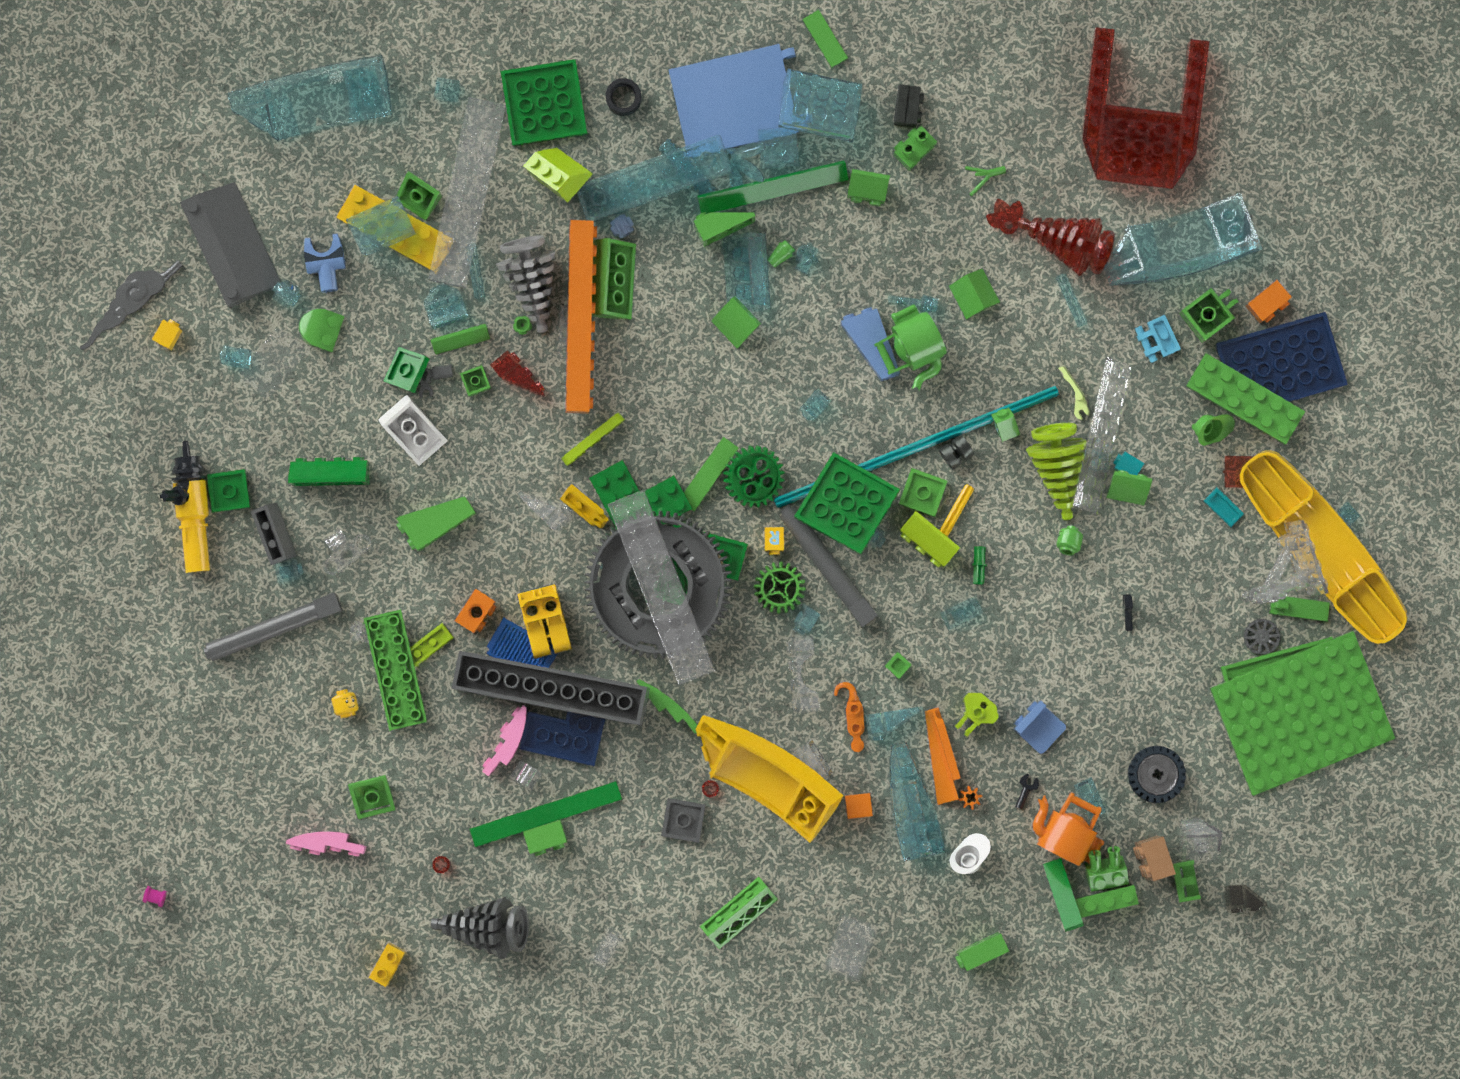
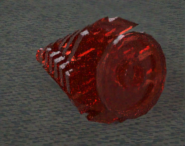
M1021 218L1018 224L1020 229L1028 230V235L1032 239L1037 237L1038 244L1041 246L1045 245L1049 253H1054L1059 261H1063L1065 266L1070 269L1072 268L1073 272L1078 276L1083 275V272H1086L1089 265L1092 273L1100 274L1108 263L1115 241V233L1113 231L1106 230L1102 232L1101 218L1090 220L1089 218H1081L1079 220L1077 218H1069L1067 220L1065 218H1057L1055 221L1054 218H1046L1043 222L1042 218H1034L1032 221L1027 218Z

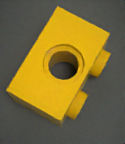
M390 942L387 943L369 978L387 987L406 951Z

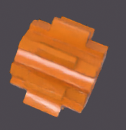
M967 786L966 792L960 791L963 794V798L958 799V801H964L963 808L970 805L971 810H974V804L981 805L978 798L983 796L977 795L978 788L971 791L970 786ZM973 793L975 801L968 803L966 794L971 795Z

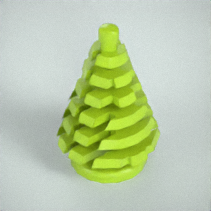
M1055 423L1033 429L1031 431L1032 438L1043 442L1029 446L1026 452L1029 457H1033V465L1039 468L1037 470L1039 476L1046 478L1043 480L1044 486L1048 489L1053 488L1048 493L1051 498L1059 499L1054 501V505L1057 509L1062 510V519L1068 521L1073 518L1071 507L1075 506L1076 499L1070 497L1075 496L1078 492V487L1074 485L1080 482V475L1078 473L1082 470L1083 464L1081 461L1084 459L1085 454L1084 451L1080 450L1086 448L1087 440L1070 437L1077 432L1076 424Z

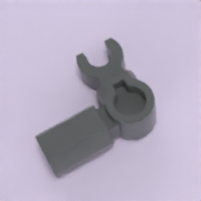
M451 364L425 369L418 384L421 385L419 389L420 398H423V391L428 390L430 397H433V390L429 386L431 378L436 380L453 377Z

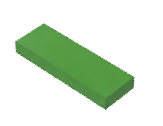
M819 10L802 19L831 69L848 59Z

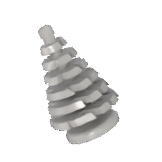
M543 235L524 237L500 245V250L503 254L519 253L516 259L511 257L496 264L499 271H507L502 274L506 281L515 279V282L509 284L512 291H524L515 295L517 300L522 302L531 301L521 306L525 312L533 311L528 317L532 322L536 321L538 333L548 331L545 319L549 318L550 310L543 311V308L550 306L551 298H541L550 295L552 287L541 286L553 282V274L545 276V274L554 270V262L548 261L555 258V251L545 250L542 254L541 251L530 254L531 249L545 243Z

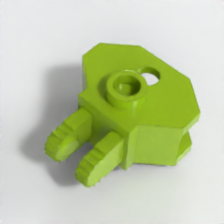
M968 693L963 698L964 716L955 727L957 729L961 728L967 718L972 721L973 724L964 733L968 737L980 724H994L999 718L997 706L982 693ZM982 702L986 704L985 709L980 706Z

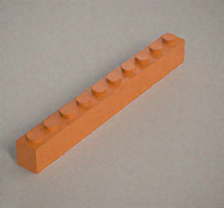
M570 220L565 413L589 414L590 409H593V397H590V390L594 389V378H590V371H594V359H591V352H594L595 340H591V333H595V321H592V314H595V302H592V295L596 294V283H592V276H596V264H593V257H596L597 245H593V238H597V226H594V221Z

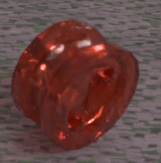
M708 780L703 784L702 792L706 797H714L719 792V786L715 781ZM709 783H713V787L716 786V791H713L712 794H707L708 791H705V786H709Z
M445 856L436 857L432 863L434 871L437 873L447 872L450 868L449 859ZM440 859H444V863H447V866L443 867L442 870L436 867V862H440Z

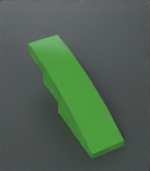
M725 437L721 439L684 492L693 508L692 511L697 509L726 468L725 465L730 462L729 458H733L735 452L739 449Z
M640 679L636 681L640 686L650 688L648 698L659 712L666 708L677 723L684 719L696 734V722L674 700Z

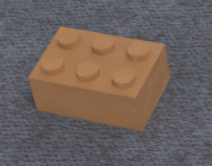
M1154 836L1135 842L1136 847L1133 848L1136 859L1141 861L1142 865L1139 866L1142 877H1145L1146 880L1156 881L1176 874L1163 836Z

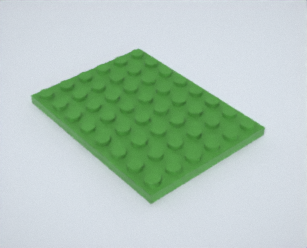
M1354 631L1210 688L1252 796L1395 739Z

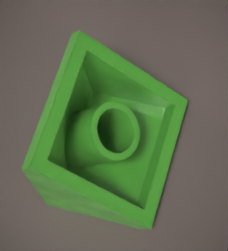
M408 171L395 197V201L426 221L442 198V195L438 190Z
M983 269L969 273L949 285L966 320L1000 303Z

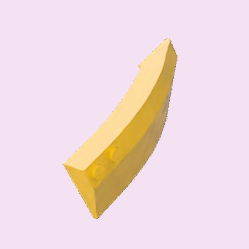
M706 715L701 717L695 730L703 743L701 749L705 761L709 762L711 779L714 777L752 797L782 818L811 843L837 809L844 795L800 759L772 742L726 722Z

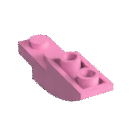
M524 705L521 708L518 706L511 715L514 717L511 722H506L500 729V732H502L500 737L505 742L504 744L500 742L494 750L496 752L492 759L489 757L482 765L484 767L482 772L487 776L492 774L500 762L507 766L514 757L520 745L527 718V707Z
M329 831L302 834L286 841V844L291 845L290 849L301 851L302 848L309 849V853L315 855L326 852L327 846H330L329 850L341 852V849L349 851V855L359 857L360 853L365 854L367 847L348 842L350 834Z

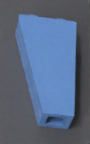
M872 307L862 310V314L844 316V320L840 322L841 327L880 381L898 376L900 374L899 371L888 375L885 363L877 347L874 346L875 343L887 337L878 310H872ZM887 340L883 344L896 369L898 366Z

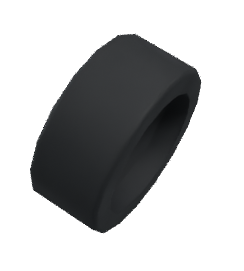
M619 78L613 81L607 87L605 93L609 109L620 116H629L635 113L642 101L639 86L633 80L627 78ZM620 86L629 87L635 94L633 104L627 108H620L613 102V92Z

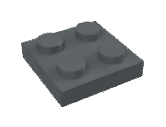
M668 798L661 836L699 843L706 804Z

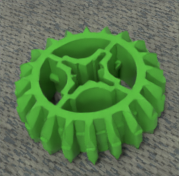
M773 562V569L771 570L766 565L765 570L767 573L765 574L760 570L759 574L763 578L756 577L755 579L757 582H760V585H754V588L760 589V591L755 592V596H762L758 599V603L764 600L766 602L763 605L764 609L768 605L771 606L769 612H773L774 607H776L777 614H780V608H784V612L788 613L787 606L794 610L795 607L792 603L795 602L797 605H800L801 602L797 600V597L804 598V595L799 592L806 590L805 587H800V584H804L805 580H798L802 573L795 575L794 573L797 568L794 567L790 571L789 563H787L786 568H782L783 562H780L779 568H776V564ZM784 572L791 577L781 581L774 573ZM769 576L773 583V588L765 594L764 582ZM774 579L780 585L787 583L785 585V588H783L785 590L784 594L780 591H775L774 593H771L775 590L774 588L777 587L775 586L776 582L774 581ZM795 582L796 592L793 598L790 599L786 589ZM774 595H780L786 603H774L769 598Z

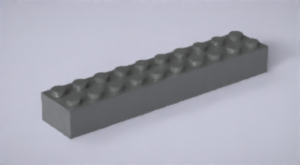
M459 651L451 688L458 691L643 726L650 688L464 651Z

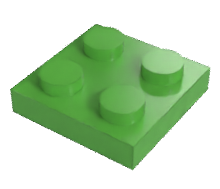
M911 468L899 505L935 517L948 481Z

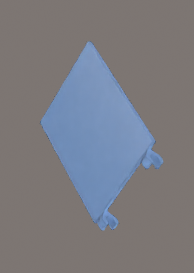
M776 44L669 69L688 158L799 133V125L811 123L809 113L800 116L795 114L784 67V59L796 57L794 47L782 51L780 45Z

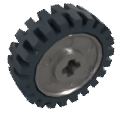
M1163 746L1147 747L1139 751L1131 760L1128 768L1129 784L1133 792L1141 799L1151 803H1164L1172 800L1181 792L1185 785L1186 768L1180 756L1173 750ZM1155 769L1157 772L1162 773V776H1159V780L1152 776V773H1155Z

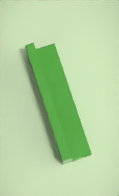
M757 877L700 927L716 947L720 949L778 899L762 879ZM769 894L771 896L765 902H761L765 895ZM750 908H754V912H752L750 915H746L747 911ZM740 920L736 927H731L732 923ZM725 933L721 940L717 941L715 939L719 934Z

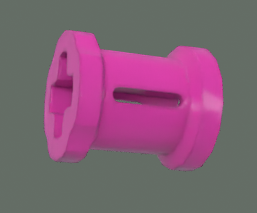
M147 886L143 902L155 903L162 908L167 891H158L151 889V886Z

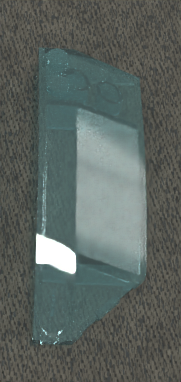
M1239 193L1186 214L1145 224L1128 225L1125 229V235L1122 240H1119L1110 262H1107L1104 267V271L1110 286L1152 283L1209 270L1263 248L1243 197ZM1180 221L1172 228L1168 225L1169 223Z

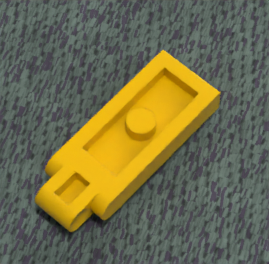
M573 484L566 489L560 500L592 526L596 525L599 528H603L608 522V517L604 515V510Z

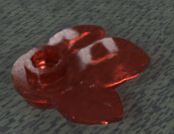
M997 199L994 205V213L986 215L989 225L993 228H999L1007 235L1015 233L1018 229V221L1023 216L1022 204L1020 201H1016L1009 206L1005 201ZM1011 222L1012 228H1006L1005 223Z

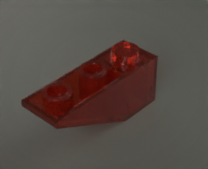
M507 350L490 364L504 382L545 397L543 391L546 389L539 381L535 383L532 380L531 376L533 374L526 366L524 368L521 367L519 364L521 360L514 352L510 354Z

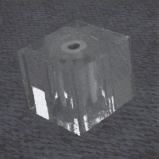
M520 760L510 779L529 791H533L543 773Z

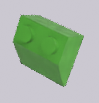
M852 169L847 198H851L850 201L854 203H862V200L868 201L869 205L872 206L885 204L890 175Z

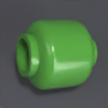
M1067 526V528H1062L1059 531L1056 546L1060 553L1072 556L1080 551L1083 534L1078 531L1077 527Z

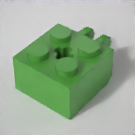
M1211 288L1179 313L1201 343H1204L1235 319L1229 309L1239 302L1237 298L1230 301L1226 306L1221 301L1230 295V289L1218 297ZM1203 312L1205 314L1210 313V320L1204 318Z

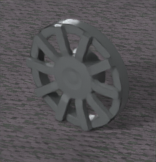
M1257 619L1246 627L1244 642L1251 652L1258 655H1266L1273 652L1279 645L1280 632L1277 626L1270 620ZM1258 622H1264L1263 629H1260ZM1267 623L1272 626L1270 629L1265 630ZM1255 624L1257 627V631L1253 630L1250 627ZM1275 629L1276 634L1270 635L1269 633ZM1248 630L1254 633V636H1247ZM1277 637L1276 643L1271 641L1270 638ZM1248 639L1255 640L1251 645L1248 643ZM1267 642L1274 646L1271 649H1269ZM1256 644H1259L1258 651L1252 648ZM1264 644L1266 651L1261 652L1262 645Z

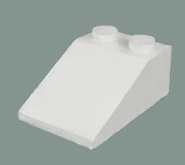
M408 395L404 396L378 419L383 428L418 466L448 441Z

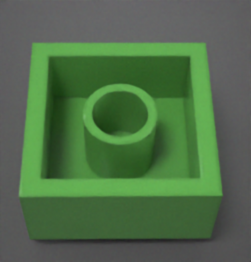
M482 365L460 373L469 397L491 389Z

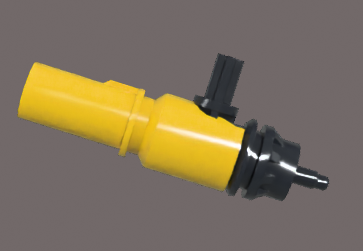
M183 441V457L174 458L175 466L172 470V475H176V478H172V481L175 482L173 483V489L163 490L160 499H163V502L175 504L176 518L181 521L179 529L182 531L185 572L210 571L206 532L208 523L205 522L209 515L206 480H204L206 476L201 475L204 472V468L200 464V456H191L189 442Z

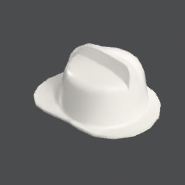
M975 833L969 835L951 854L950 865L952 869L959 874L976 872L990 853V841L982 834Z

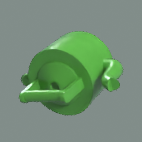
M911 305L897 313H892L891 317L895 323V326L891 327L893 334L875 343L874 346L877 347L885 363L888 375L908 366L912 371H915L930 363V367L914 379L912 389L916 387L920 391L921 385L925 380L933 378L939 373L942 365L940 358L947 354V351L931 316L927 312L919 313L916 305ZM894 337L896 354L906 363L896 369L883 342Z

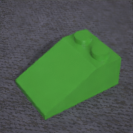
M704 212L695 217L696 220L693 221L694 228L705 247L754 223L755 214L744 212H710L706 214Z

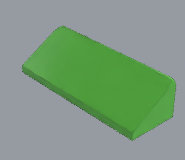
M486 324L433 338L431 339V344L437 355L490 340V335Z

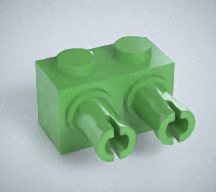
M922 126L918 129L916 127L913 128L907 135L909 138L905 142L901 140L894 147L893 155L909 171L937 144V141Z
M1114 846V852L1112 847L1108 848L1109 858L1101 860V852L1099 850H1095V855H1093V850L1088 853L1090 864L1087 862L1084 864L1091 892L1129 885L1127 867L1123 856H1120V848L1118 846Z

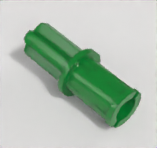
M983 546L974 547V563L972 566L974 567L973 584L975 585L984 584L985 567H987V564H985L986 547Z

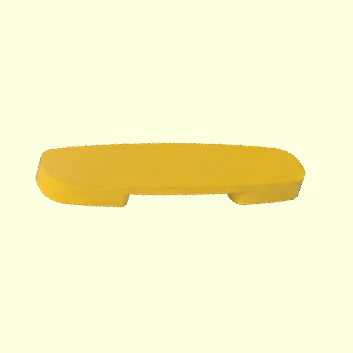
M1272 450L1262 451L1248 460L1242 467L1240 482L1249 499L1265 523L1272 528L1297 563L1330 599L1335 609L1371 642L1377 644L1386 643L1400 634L1405 628L1408 618L1405 606L1371 554L1334 508L1278 452Z

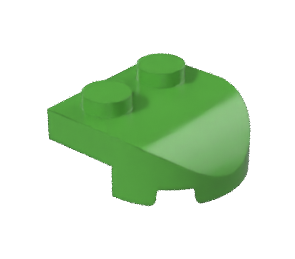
M313 309L305 313L299 322V332L303 341L310 346L333 352L344 316L326 309Z

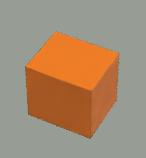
M870 793L845 796L847 819L873 816Z

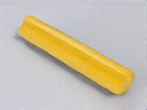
M968 484L962 489L940 529L946 536H949L974 491V488Z

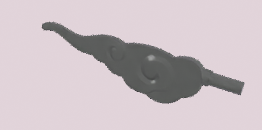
M177 260L161 274L154 270L131 273L117 289L116 298L110 303L109 310L105 313L104 318L96 324L89 340L81 345L80 349L84 350L90 347L100 333L120 325L128 315L142 308L152 295H156L164 289L165 282L183 265Z

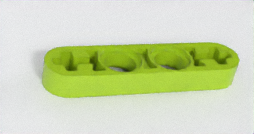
M619 412L566 453L561 460L566 466L572 464L590 446L592 448L601 440L600 438L608 435L625 421L623 416Z

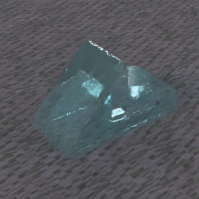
M1092 777L1074 785L1077 797L1096 807H1101L1099 815L1107 812ZM1084 809L1088 819L1091 820L1094 814Z

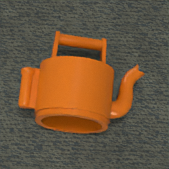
M1071 792L1060 812L1058 813L1053 810L1044 826L1049 804L1045 795L1042 800L1038 799L1040 809L1033 821V830L1039 837L1037 845L1075 865L1080 866L1083 861L1090 864L1088 853L1093 850V855H1095V850L1100 851L1104 845V841L1096 837L1098 833L1093 831L1102 808L1086 802ZM1073 803L1093 813L1090 824L1083 817L1075 813H1065L1069 804Z

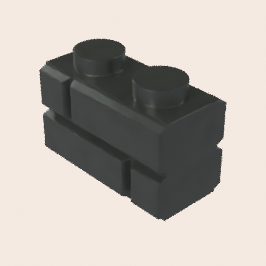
M898 85L893 125L915 128L917 123H921L922 112L918 111L919 104H923L924 93H921V87Z

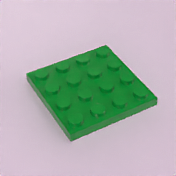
M576 59L500 71L513 147L588 135Z
M833 452L794 518L861 555L900 492V489Z

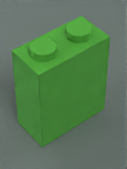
M997 932L956 951L958 956L955 959L961 969L964 968L966 971H969L1009 952V949L1002 934Z

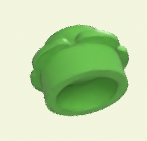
M519 316L514 320L513 329L515 332L524 335L531 330L532 324L528 317Z

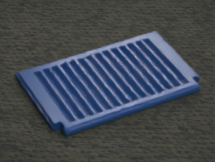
M504 617L487 645V648H489L487 655L491 657L550 668L558 653L555 654L553 645L549 643L551 655L534 659L527 630Z

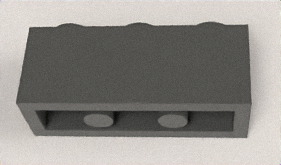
M267 504L252 510L251 514L270 565L297 557L278 504Z

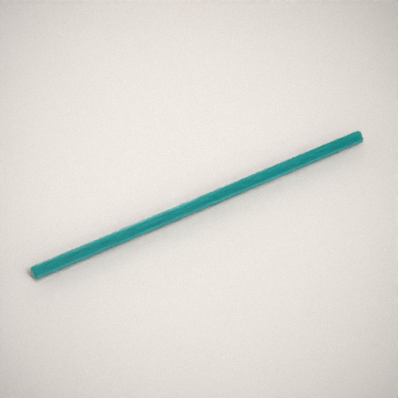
M1053 386L861 463L858 466L870 472L992 423L991 414L1001 409L1010 408L1014 414L1057 397L1059 391L1056 386ZM814 483L776 497L774 499L776 507L780 508L805 498Z

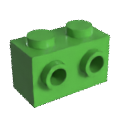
M561 820L523 832L529 853H534L535 856L546 853L545 849L553 847V850L565 847L564 843L568 842Z

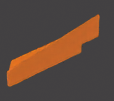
M937 707L925 711L937 804L940 805L959 799L954 780L961 777L943 718Z

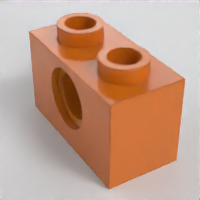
M475 589L455 619V622L474 634L477 631L481 632L486 625V622H484L487 615L491 617L497 608L495 606L496 601ZM476 607L482 609V615L478 618H474L472 615V610Z

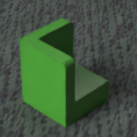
M897 652L885 667L897 679H900L912 664Z

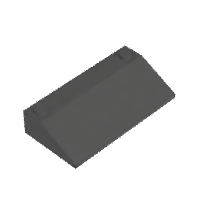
M235 182L194 195L180 202L225 303L229 308L282 285Z

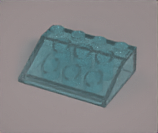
M788 69L783 82L778 127L853 142L862 84Z

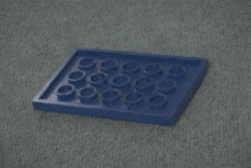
M1326 312L1215 344L1220 362L1288 402L1348 385Z

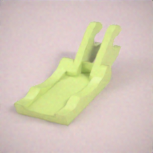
M1059 367L1058 369L1063 373L1064 379L1071 384L1075 391V417L1082 420L1080 410H1083L1087 415L1090 413L1085 395L1066 367Z

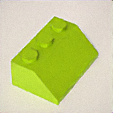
M557 147L535 152L523 165L532 177L567 203L592 176L589 170Z
M917 511L913 513L900 529L902 533L900 537L907 543L912 541L916 545L915 549L923 556L925 553L930 556V562L937 568L940 566L944 568L960 549L957 544Z

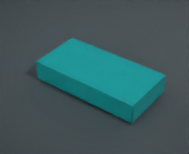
M1217 487L1203 500L1230 528L1244 515Z

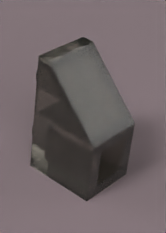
M1245 884L1224 886L1226 909L1231 910V913L1243 912V908H1250L1251 911H1260L1263 906H1267V902Z

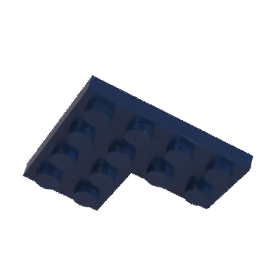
M528 712L519 749L595 766L605 719L567 712L566 720Z

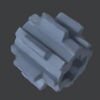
M625 214L618 216L610 222L612 226L610 230L619 239L628 236L634 231L632 227L634 223Z

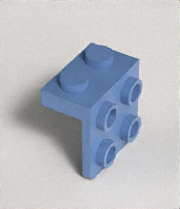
M1034 701L1027 708L1029 712L1025 717L1021 715L1014 722L1016 726L1013 730L1038 753L1043 754L1064 732L1066 725L1047 709L1042 701L1037 703Z

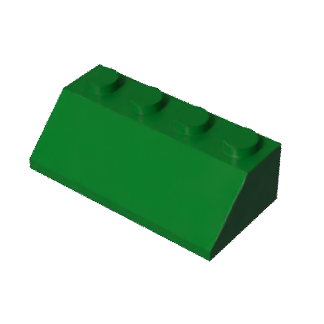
M336 457L334 461H326V458H315V461H307V458H296L295 462H290L288 483L292 486L369 485V461L365 460L364 457H353V461H345L344 457Z

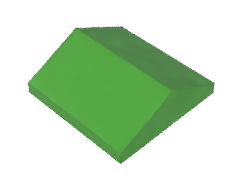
M386 775L348 784L358 819L396 810ZM389 804H390L389 807H385V808H381V809H377V810H373V811L361 813V811H365V810H369V809H373V808H377V807H381V806H385V805H389Z

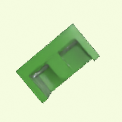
M1194 860L1173 864L1176 873L1174 877L1179 903L1201 899L1194 869Z

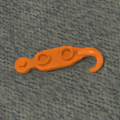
M842 682L835 687L834 695L837 696L841 688L849 690V699L846 705L847 730L853 737L851 749L854 752H861L864 748V743L860 737L865 729L863 706L857 696L856 688L849 682Z

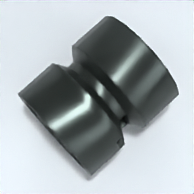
M962 435L952 440L951 445L946 444L939 449L941 456L952 470L961 465L962 460L966 461L975 455L973 449Z

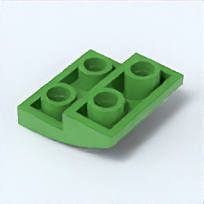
M736 296L732 297L711 321L737 349L761 325Z
M1123 470L1114 471L1106 498L1144 506L1150 491L1152 478H1148V476L1143 474L1132 475Z

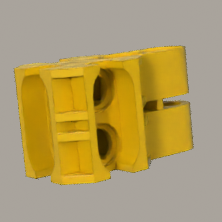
M556 585L519 593V604L534 659L551 655L548 638H551L555 654L571 650L572 647ZM554 601L556 609L547 611L546 603ZM536 606L537 614L529 616L527 613L528 607ZM545 620H546V622H547V626H548L549 633H550V634H548V635L546 634V630H545V625H544V621H545Z

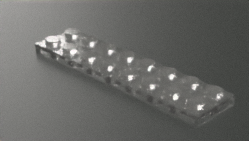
M1106 357L1073 502V507L1098 515L1101 507L1102 493L1106 486L1105 480L1110 468L1109 462L1114 451V440L1118 433L1119 418L1122 415V405L1127 394V383L1131 376V366L1111 357Z

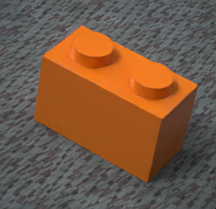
M1276 280L1245 307L1259 323L1263 321L1267 323L1275 317L1273 313L1278 308L1282 311L1290 304L1288 300L1292 297L1280 282Z

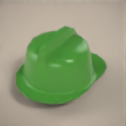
M1228 414L1219 416L1203 415L1195 424H1192V429L1198 437L1199 443L1205 446L1220 442L1234 429L1235 420Z

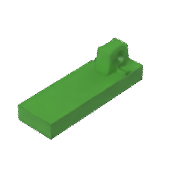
M1272 594L1269 614L1327 622L1330 602Z

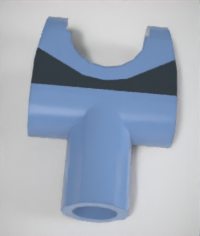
M338 233L333 234L332 246L324 253L315 251L312 247L311 238H305L304 257L307 273H318L322 293L337 291L335 270L346 269L344 251Z

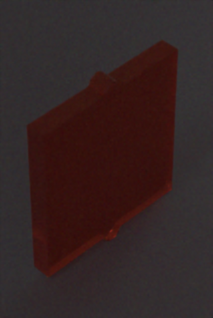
M1225 456V470H1223L1225 474V487L1243 488L1240 482V473L1242 467L1253 456Z

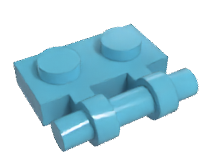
M1165 315L1147 322L1149 330L1144 332L1142 326L1135 328L1138 335L1136 337L1139 342L1141 341L1145 350L1144 354L1149 358L1150 363L1157 361L1156 352L1160 351L1162 358L1181 350ZM1153 336L1157 346L1151 347L1148 337Z

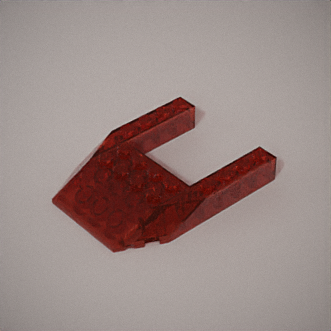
M1096 27L1093 32L1082 141L1096 180L1173 189L1197 153L1210 41L1190 39L1188 42L1180 112L1172 113L1106 104L1115 29Z

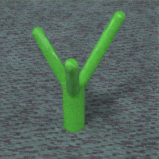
M965 166V170L976 172L975 176H986L970 192V196H973L991 177L1005 174V166L990 170Z

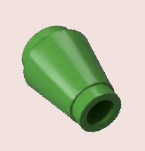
M784 240L777 245L767 260L773 267H776L792 257L796 250Z

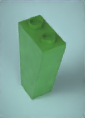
M464 496L396 518L399 522L396 525L402 534L406 532L409 537L407 542L412 550L416 548L417 551H421L477 513Z

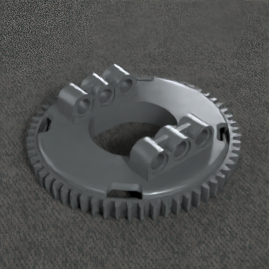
M646 511L643 518L640 513H637L636 520L633 516H630V522L626 519L622 520L623 526L620 523H616L617 530L611 527L612 534L605 533L606 540L600 538L602 546L595 545L599 551H592V554L596 557L595 559L590 558L589 561L593 565L586 567L591 570V573H585V576L590 577V580L584 581V583L590 584L589 588L584 589L585 591H590V595L585 598L592 601L587 606H593L594 608L589 611L590 613H596L593 620H600L597 627L604 626L601 632H609L606 638L608 639L613 636L612 643L614 644L619 641L618 647L621 648L625 645L626 652L632 648V655L639 651V657L646 653V658L648 659L651 654H653L654 659H657L659 654H661L662 659H665L666 653H668L669 658H673V652L678 657L680 656V650L687 654V647L693 651V644L700 647L699 640L704 643L707 642L704 636L712 637L710 630L716 632L717 629L714 625L722 624L718 619L725 618L722 611H728V609L724 605L730 604L726 597L732 596V594L727 593L728 589L733 588L727 585V582L732 581L731 578H727V575L732 572L725 569L730 564H724L723 562L727 559V556L721 557L720 554L724 552V549H717L720 543H713L716 537L709 538L710 531L703 532L705 526H701L698 529L699 522L696 521L692 525V518L684 521L685 515H681L680 519H678V513H674L673 517H670V511L666 512V516H663V511H659L658 516H656L655 511H651V516ZM662 523H669L677 526L680 524L681 526L679 528H676L673 526L662 525ZM652 554H664L675 559L688 580V591L685 600L678 609L664 616H656L644 612L643 607L634 598L633 592L629 590V578L634 566L641 559ZM601 562L603 567L601 571L600 581L598 583H594V581H597L598 572L600 568V565L597 563ZM721 587V589H720V594H719V599H718V603H717L718 607H717V606H716V600H717V596H718V588ZM638 642L656 644L658 649L655 650V647L638 644Z

